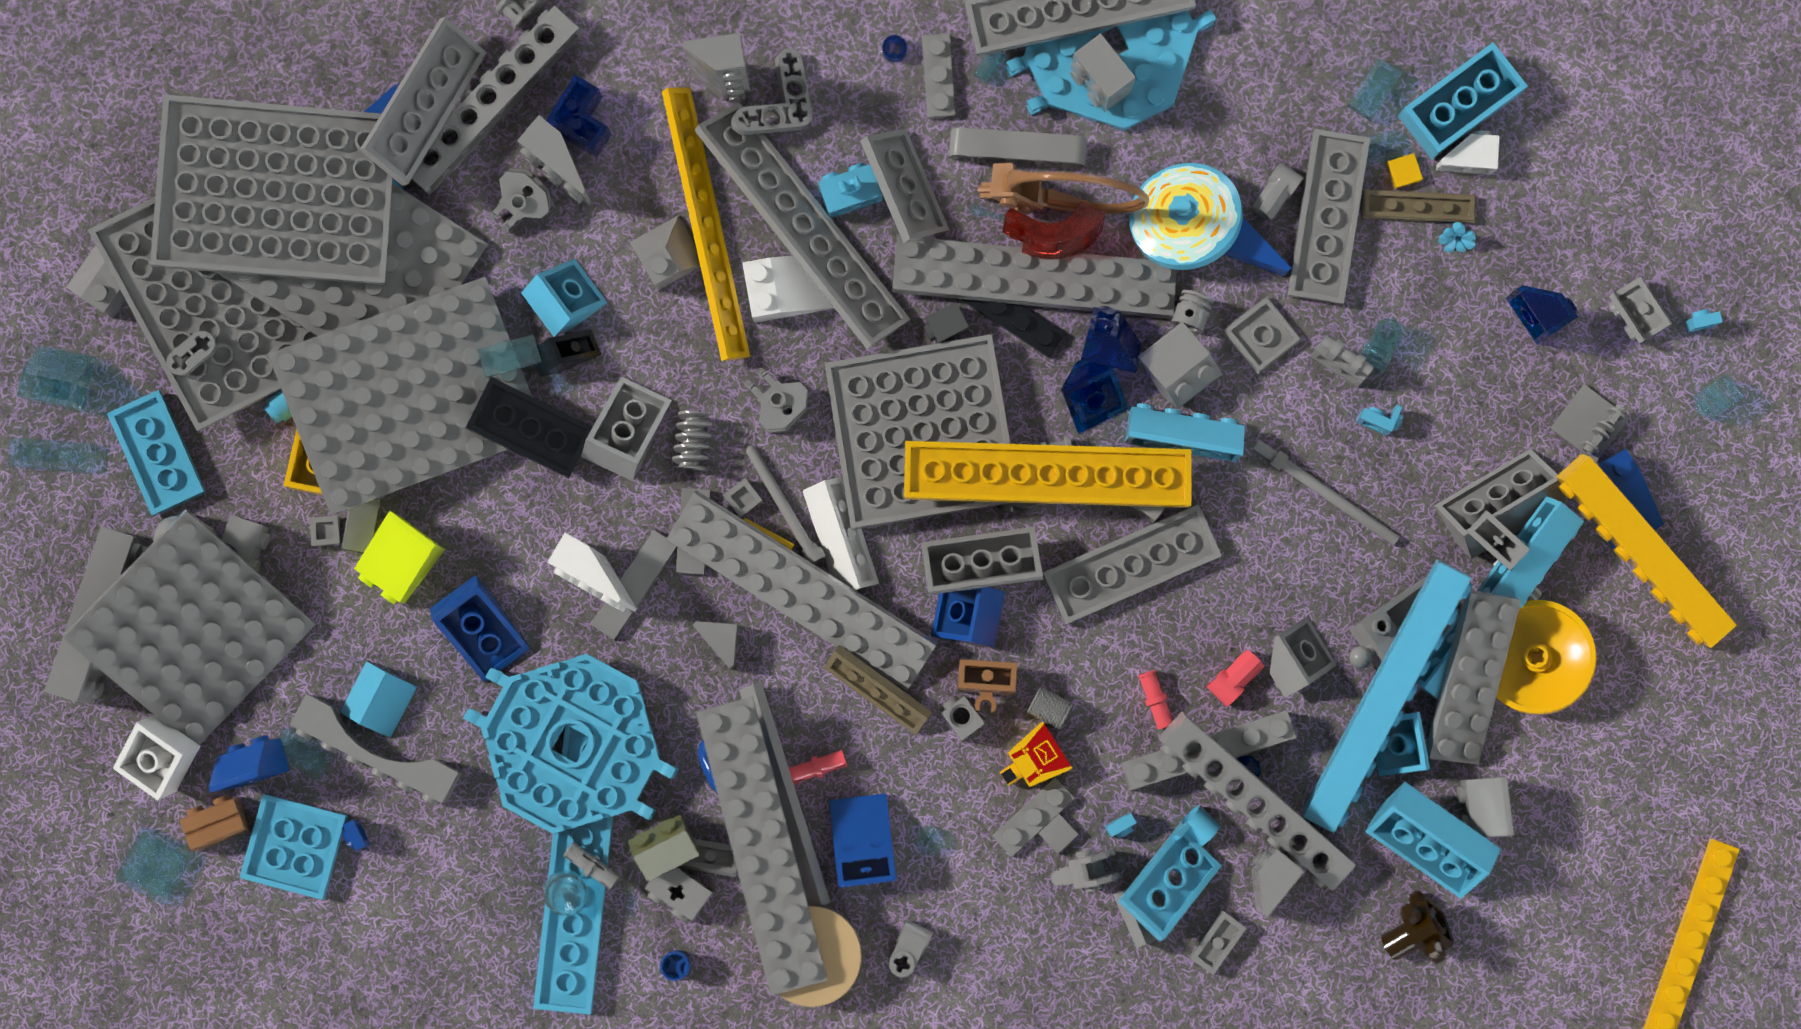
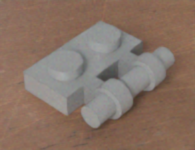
M1326 335L1310 357L1355 387H1358L1371 373L1374 366L1367 362L1366 357L1362 354L1356 355L1344 347V342L1339 339L1335 341Z

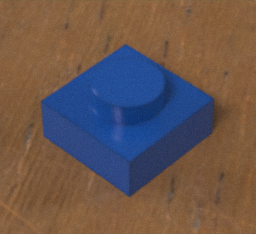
M359 819L343 824L345 832L342 834L350 848L353 847L355 851L371 845Z

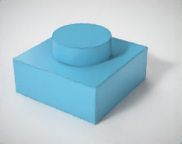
M1709 309L1692 313L1693 317L1685 321L1687 333L1715 327L1723 321L1720 311L1710 313Z
M1127 813L1104 827L1110 837L1116 835L1120 839L1133 832L1131 826L1137 822L1132 813Z

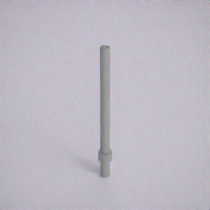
M1258 440L1253 447L1255 451L1270 460V464L1278 470L1283 469L1394 546L1400 538L1390 529L1288 460L1289 456L1282 451H1275L1261 440Z

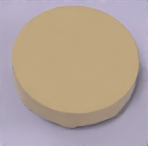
M808 906L828 979L827 981L778 994L791 1003L807 1007H817L836 1001L851 988L859 973L862 956L858 935L848 920L832 909L822 906Z

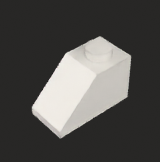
M1475 131L1474 134H1470L1441 159L1436 165V171L1492 175L1498 169L1499 136L1491 135L1490 131Z

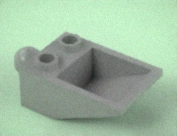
M1426 577L1349 629L1360 644V646L1352 649L1349 655L1350 662L1355 668H1367L1372 662L1378 670ZM1446 625L1442 632V635L1445 634V632L1451 625Z

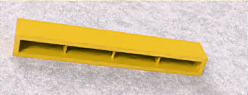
M1579 455L1556 476L1561 483L1559 489L1567 498H1574L1579 503L1578 511L1587 520L1593 519L1598 525L1595 529L1605 541L1611 540L1616 546L1614 552L1624 562L1629 561L1634 566L1633 574L1642 583L1648 582L1653 588L1650 591L1652 596L1659 603L1663 604L1665 602L1671 609L1668 612L1669 615L1679 625L1683 623L1689 629L1686 634L1696 645L1703 644L1712 648L1737 626L1590 456Z

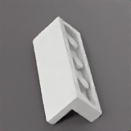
M843 477L824 480L804 489L803 494L820 546L827 556L825 561L830 575L855 591L879 584L862 529H851Z

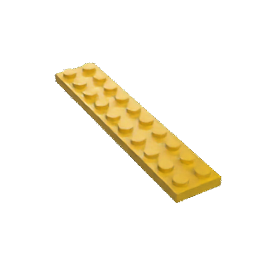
M905 441L904 500L1191 507L1192 449Z

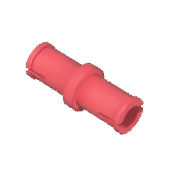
M1154 669L1138 675V678L1147 698L1145 704L1150 706L1158 730L1168 727L1173 719L1166 703V699H1168L1167 694L1162 692Z
M841 749L820 758L817 756L811 757V761L789 767V771L795 785L798 782L816 776L818 779L822 778L825 773L848 767Z

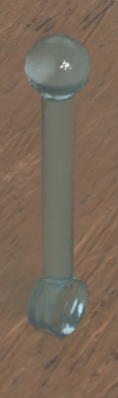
M977 204L972 205L969 210L973 216L980 214L1015 223L1020 228L1026 226L1027 223L1024 217L1014 218L983 210Z

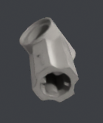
M1280 162L1266 183L1268 184L1251 209L1263 219L1271 221L1287 197H1291L1304 177Z

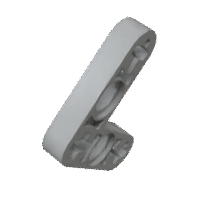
M791 48L784 49L775 59L781 104L740 108L731 119V125L736 133L740 135L796 131L805 128L810 123L812 109L803 61L798 51ZM786 57H788L789 61H794L790 70L788 64H783ZM788 83H795L799 86L800 94L798 96L788 93ZM802 101L796 108V103ZM797 109L799 115H804L800 122L797 117H793ZM767 112H773L778 116L779 123L777 125H770L766 122L765 114ZM743 115H745L746 120H753L758 116V121H752L747 127L745 123L739 120Z

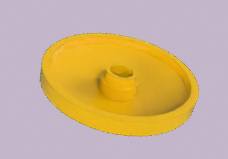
M1527 600L1525 605L1518 611L1496 698L1505 706L1515 711L1532 715L1555 713L1576 702L1588 689L1593 679L1597 662L1593 637L1582 619L1561 604L1547 600Z

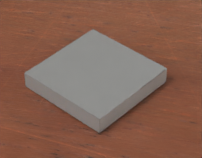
M1268 296L1222 330L1257 375L1302 341Z

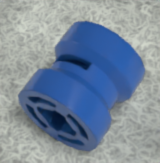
M680 950L667 953L660 963L662 975L671 981L683 979L691 968L689 956Z

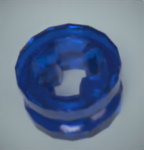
M898 35L887 37L882 45L884 57L890 62L903 60L907 54L905 39ZM893 43L895 46L900 44L902 46L900 47L901 53L898 55L895 52L889 53L887 51L890 50L889 44Z

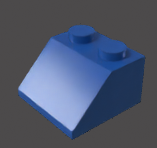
M990 587L939 593L931 636L995 648L1005 592Z
M268 735L252 739V745L245 747L244 743L228 747V753L217 756L209 784L210 793L243 787L290 771L281 738L269 740Z

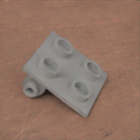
M1583 384L1550 429L1584 455L1590 456L1596 463L1629 420V417L1624 414L1626 410L1622 406L1617 404L1614 407Z

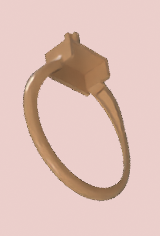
M1012 163L993 164L991 182H982L981 186H978L977 191L980 193V199H995L1003 207L1014 208V212L1018 214H1031V210H1043V207L1085 214H1122L1144 209L1150 201L1149 196L1142 189L1119 180L1079 173L1026 172L1015 170V165ZM1042 180L1099 184L1137 195L1138 198L1125 203H1094L1056 190L1041 188Z

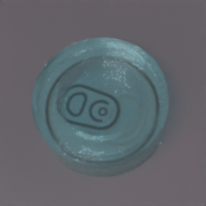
M931 826L922 828L916 836L918 850L925 855L939 853L944 846V837L941 831Z

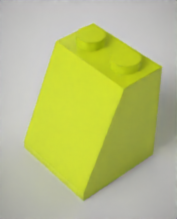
M389 511L354 569L360 573L358 579L371 588L375 584L382 589L383 592L380 595L390 603L395 604L398 601L405 604L444 553L445 549L404 518Z

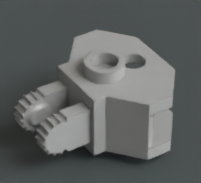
M510 167L499 179L502 198L499 201L500 204L489 214L488 218L491 221L497 219L501 211L506 208L513 216L502 225L501 230L504 233L517 220L520 221L523 217L542 219L552 207L550 188L529 169ZM526 186H530L533 192H530Z
M760 368L757 371L758 376L770 386L769 389L762 393L753 382L747 380L744 383L761 405L759 423L768 433L786 432L807 412L808 390L800 382L781 384L778 380L775 381L763 368ZM785 409H792V413L789 415L783 413Z
M1093 849L1076 852L1077 858L1069 860L1068 866L1056 869L1051 873L1052 883L1057 885V887L1073 884L1074 889L1084 888L1085 892L1102 889L1101 884L1121 878L1120 872L1105 874L1102 859L1115 855L1114 849L1093 853Z

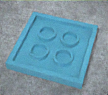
M263 794L239 878L325 900L341 844L342 833L344 832L343 824L347 822L348 815Z

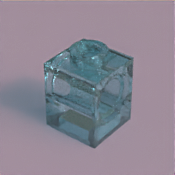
M1725 374L1692 398L1696 402L1694 406L1698 413L1703 417L1707 416L1710 420L1719 416L1742 399L1744 395L1729 375Z

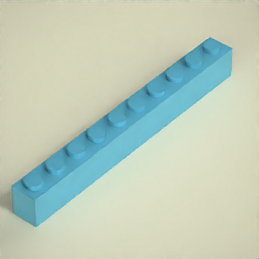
M1436 559L1302 810L1303 818L1335 833L1338 826L1341 828L1344 826L1349 816V812L1346 811L1351 801L1356 803L1363 790V787L1360 786L1365 776L1369 778L1374 771L1376 762L1373 760L1378 751L1383 752L1388 745L1390 737L1387 734L1392 726L1397 727L1404 713L1401 711L1405 701L1410 702L1417 690V686L1414 685L1419 675L1424 676L1431 664V661L1428 660L1433 650L1437 651L1440 648L1445 637L1442 635L1444 628L1447 624L1452 625L1459 611L1455 609L1460 599L1465 600L1472 588V584L1469 583L1471 577L1468 574Z

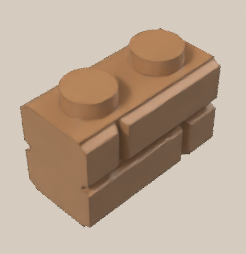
M228 794L213 800L214 806L204 809L203 805L186 811L187 817L180 819V824L192 852L202 850L251 830L239 797L231 798Z

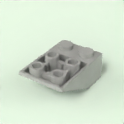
M538 115L517 140L522 148L520 153L525 157L524 160L535 169H538L539 166L542 167L541 170L546 174V178L557 187L562 183L567 194L575 202L580 204L584 201L587 205H590L592 202L561 132Z

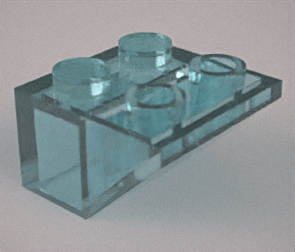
M39 346L23 368L17 397L30 402L83 412L96 357Z

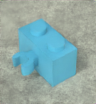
M858 163L849 167L848 172L839 175L838 172H832L824 175L822 180L818 181L819 190L830 218L882 201V193L870 164Z

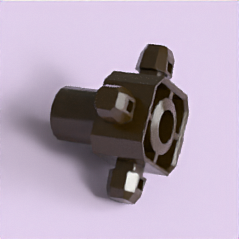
M1415 891L1410 894L1409 903L1401 908L1400 914L1403 924L1381 935V940L1387 953L1395 961L1419 949L1432 962L1439 964L1445 960V950L1453 946L1454 938L1442 910L1421 891Z

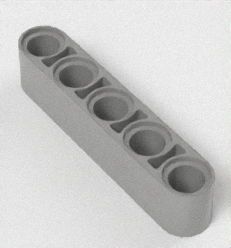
M952 128L950 131L949 158L952 160L964 158V161L974 162L992 160L991 163L1014 164L1015 161L1019 162V165L1042 166V163H1044L1048 167L1070 168V165L1075 166L1077 169L1086 167L1087 138L1083 136L977 128Z

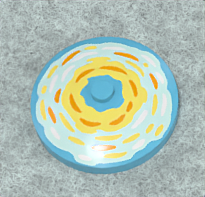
M1198 163L1173 165L1152 175L1140 187L1149 196L1148 206L1129 214L1130 230L1139 250L1155 264L1175 270L1200 268L1220 258L1237 239L1243 220L1242 203L1232 181L1219 170Z

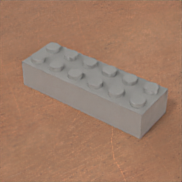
M101 526L65 632L148 548L150 541ZM62 638L44 692L75 702L94 704L95 700H98L103 693L104 683L101 682L105 673Z

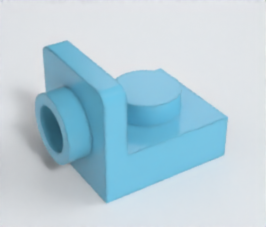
M1397 404L1392 409L1389 418L1385 417V412L1374 407L1364 408L1359 413L1356 422L1387 436L1392 430L1397 431L1404 417L1400 415L1402 406Z

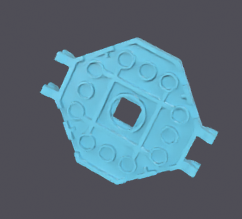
M1209 10L1195 20H1192L1189 12L1184 11L1033 44L1026 47L1024 56L1007 61L1006 64L1008 66H1006V69L1011 77L1026 69H1029L1042 96H1037L1027 101L1028 105L1026 107L1031 116L1050 107L1076 114L1075 116L1087 120L1102 122L1113 126V128L1125 131L1173 107L1196 35L1213 26L1216 18L1212 10ZM1112 28H1117L1128 47V50L1118 54V56L1136 78L1131 93L1104 112L1100 106L1096 108L1087 97L1089 92L1083 85L1078 86L1070 75V67L1073 54L1100 33L1102 34Z
M583 654L511 677L495 668H490L485 678L503 687L487 717L474 709L468 708L463 719L477 725L482 730L503 807L552 834L629 811H633L647 820H652L657 809L639 801L642 792L654 770L670 779H674L679 769L660 759L637 680L589 654ZM565 725L589 737V741L577 762L552 750Z

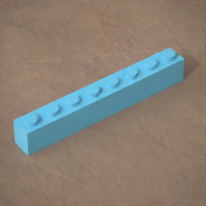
M1546 496L1516 536L1530 551L1511 571L1498 561L1477 591L1516 597L1521 600L1520 609L1525 605L1527 598L1535 587L1542 582L1544 575L1552 564L1559 559L1569 541L1576 536L1584 521L1562 502ZM1459 615L1445 632L1440 648L1437 651L1433 650L1428 660L1431 661V664L1424 676L1419 675L1415 682L1418 687L1437 701Z

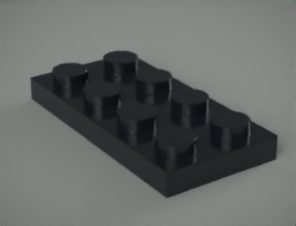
M490 377L465 429L569 479L583 451L585 440L593 426Z

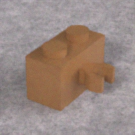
M960 659L958 692L980 693V696L975 701V711L980 712V704L983 701H988L991 704V713H995L997 703L992 694L1015 696L1017 663Z

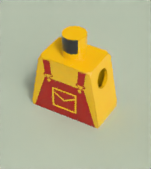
M1041 722L1007 752L1013 763L999 773L1008 786L1023 777L1028 787H1031L1072 769V766L1045 724Z

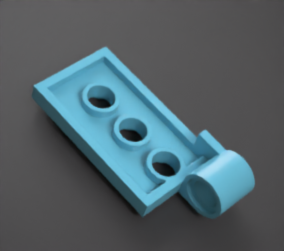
M1200 805L1194 807L1180 822L1118 900L1159 941L1167 937L1222 866L1202 847L1217 833L1221 825ZM1187 850L1193 851L1196 855L1194 865L1188 863L1185 858ZM1171 870L1179 875L1180 882L1178 886L1171 884L1168 876ZM1154 891L1159 892L1163 897L1161 907L1156 906L1152 901Z

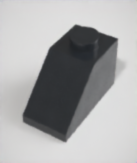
M591 329L550 337L530 351L540 377L560 373L602 355Z

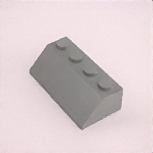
M740 33L682 42L692 78L723 100H729L731 103L743 102L746 100V97L751 96L747 63Z
M1529 449L1434 506L1458 546L1473 559L1487 549L1474 539L1467 530L1486 510L1510 532L1515 534L1525 526L1546 496L1563 504L1568 502V498L1559 489L1561 483L1556 478L1558 474L1532 449Z
M1035 527L921 542L928 595L1043 579Z

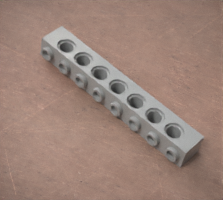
M555 5L550 11L547 9L538 17V23L531 31L529 29L526 30L519 37L518 44L512 51L507 50L499 59V64L493 70L485 72L480 78V84L473 91L469 90L460 100L461 104L450 113L411 179L429 196L582 36L579 27ZM544 35H554L552 42L548 44L541 43V38ZM525 55H535L533 62L529 64L522 63V58ZM506 75H516L514 82L511 84L502 83ZM495 94L497 96L494 103H483L487 95ZM468 115H477V120L473 124H464V120ZM449 135H458V139L454 144H445V140ZM436 154L439 156L438 161L434 165H426V159L430 155Z
M1182 711L1159 736L1164 744L1161 749L1174 760L1177 756L1185 762L1182 767L1194 778L1200 775L1207 782L1204 786L1216 797L1221 793L1228 799L1225 804L1235 814L1238 815L1240 812H1243L1249 818L1246 823L1257 833L1263 830L1270 836L1267 841L1279 851L1284 848L1291 854L1288 858L1301 869L1305 866L1311 872L1309 877L1319 887L1322 888L1326 885L1333 891L1356 866L1344 852ZM1192 742H1197L1199 744L1197 751L1187 754L1186 747ZM1212 761L1220 762L1219 768L1216 771L1207 772L1209 763ZM1241 780L1239 788L1233 791L1228 790L1231 781ZM1253 799H1262L1259 807L1255 809L1249 808L1250 802ZM1277 816L1283 817L1279 826H1270L1273 818ZM1303 835V840L1300 844H1291L1295 836ZM1324 853V858L1321 862L1312 863L1316 854Z

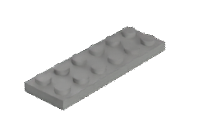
M447 17L440 18L363 143L360 151L402 186L409 184L487 52Z
M1319 129L1313 130L1287 296L1339 305L1344 304L1370 137Z
M1198 504L1043 572V576L1065 625L1213 561L1221 557L1222 554Z
M1470 590L1466 599L1463 600L1426 744L1429 759L1479 765L1521 603L1520 599Z

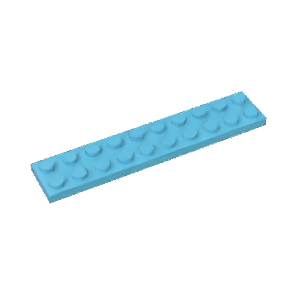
M565 725L562 755L577 762L589 741V737ZM614 816L553 834L533 1009L592 1014L606 887L590 875L586 877L582 874L583 870L564 858L563 855L569 846L576 842V844L591 855L599 856L601 858L600 861L608 867Z

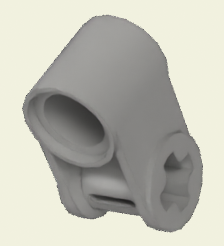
M501 0L496 11L499 14H504L513 23V28L518 31L532 19L533 15L548 0Z
M908 919L897 938L896 946L888 962L891 972L898 977H906L913 972L933 934L932 931ZM904 955L907 957L906 962L910 965L908 969L902 968L899 972L896 970L897 965L894 963L895 958L901 959Z

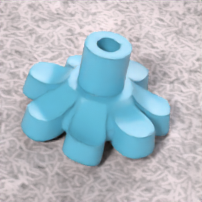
M1456 222L1452 225V228L1444 230V233L1439 236L1438 242L1445 244L1444 251L1453 252L1455 248L1456 251L1466 252V248L1470 250L1475 248L1476 237L1473 231L1465 230L1463 223Z

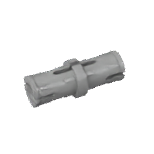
M573 842L563 855L564 858L583 870L582 874L586 877L590 875L609 891L621 876L603 864L599 856L591 855L576 844V842Z

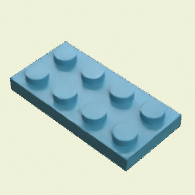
M157 390L107 413L152 516L162 514L207 493L162 391Z

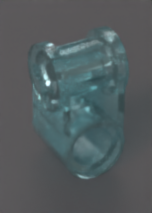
M1386 318L1374 327L1360 353L1366 357V361L1372 364L1381 375L1385 373L1402 334L1400 323L1392 318ZM1386 325L1392 328L1394 333L1392 339L1382 337L1380 332L1382 326Z

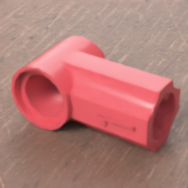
M1247 649L1226 670L1223 669L1217 675V678L1206 687L1228 707L1245 690L1244 687L1265 666Z

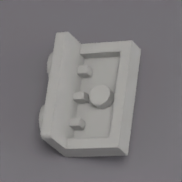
M1642 276L1609 295L1611 302L1608 304L1617 317H1623L1627 324L1624 326V329L1632 341L1637 339L1639 343H1642L1672 324Z

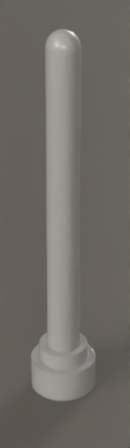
M753 445L748 446L746 453L802 547V557L814 565L824 560L827 556L821 547H817L816 543L812 544L757 448Z

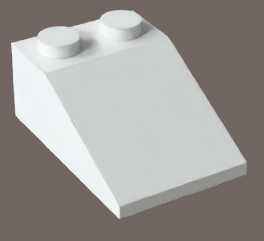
M794 256L770 257L742 262L754 323L835 309Z

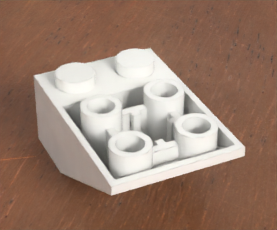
M564 533L547 562L556 567L553 573L623 613L626 608L636 612L635 604L607 558L585 543Z

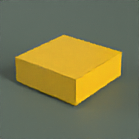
M1414 153L1386 163L1395 189L1423 180Z

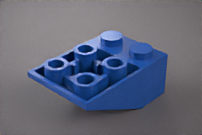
M886 793L829 800L839 888L896 881Z

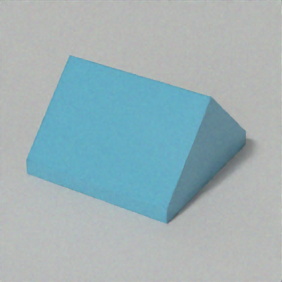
M366 661L340 713L359 725L391 738L417 686Z
M1420 712L1403 714L1397 727L1392 726L1387 736L1390 737V740L1383 752L1378 751L1376 755L1379 776L1430 769Z

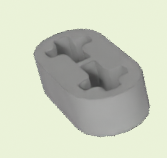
M197 331L168 355L166 363L169 371L180 377L194 371L216 351L217 345L214 337L206 331ZM197 339L210 340L207 343L209 347L207 351L199 349L196 353H192L198 347ZM188 354L191 355L185 361L187 366L185 369L182 370L180 367L173 368L176 365L174 359L177 356L183 359Z

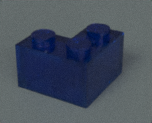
M575 74L546 121L561 132L564 139L596 158L612 135L608 126L591 117L603 98L599 88Z

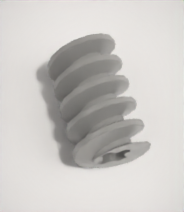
M686 410L678 412V417L685 421L679 422L676 425L677 429L683 431V433L675 435V439L682 443L675 445L673 448L674 451L681 454L672 457V462L679 465L675 468L688 471H707V467L701 465L700 461L708 460L709 458L702 454L701 450L710 448V445L702 441L705 438L711 437L710 433L704 431L705 427L713 426L712 422L705 419L706 416L711 414Z

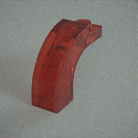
M1081 202L1074 213L1066 220L1057 223H1044L1010 208L1005 215L1002 233L1014 240L1023 242L1022 253L1042 259H1062L1085 251L1096 241L1103 230L1106 213Z

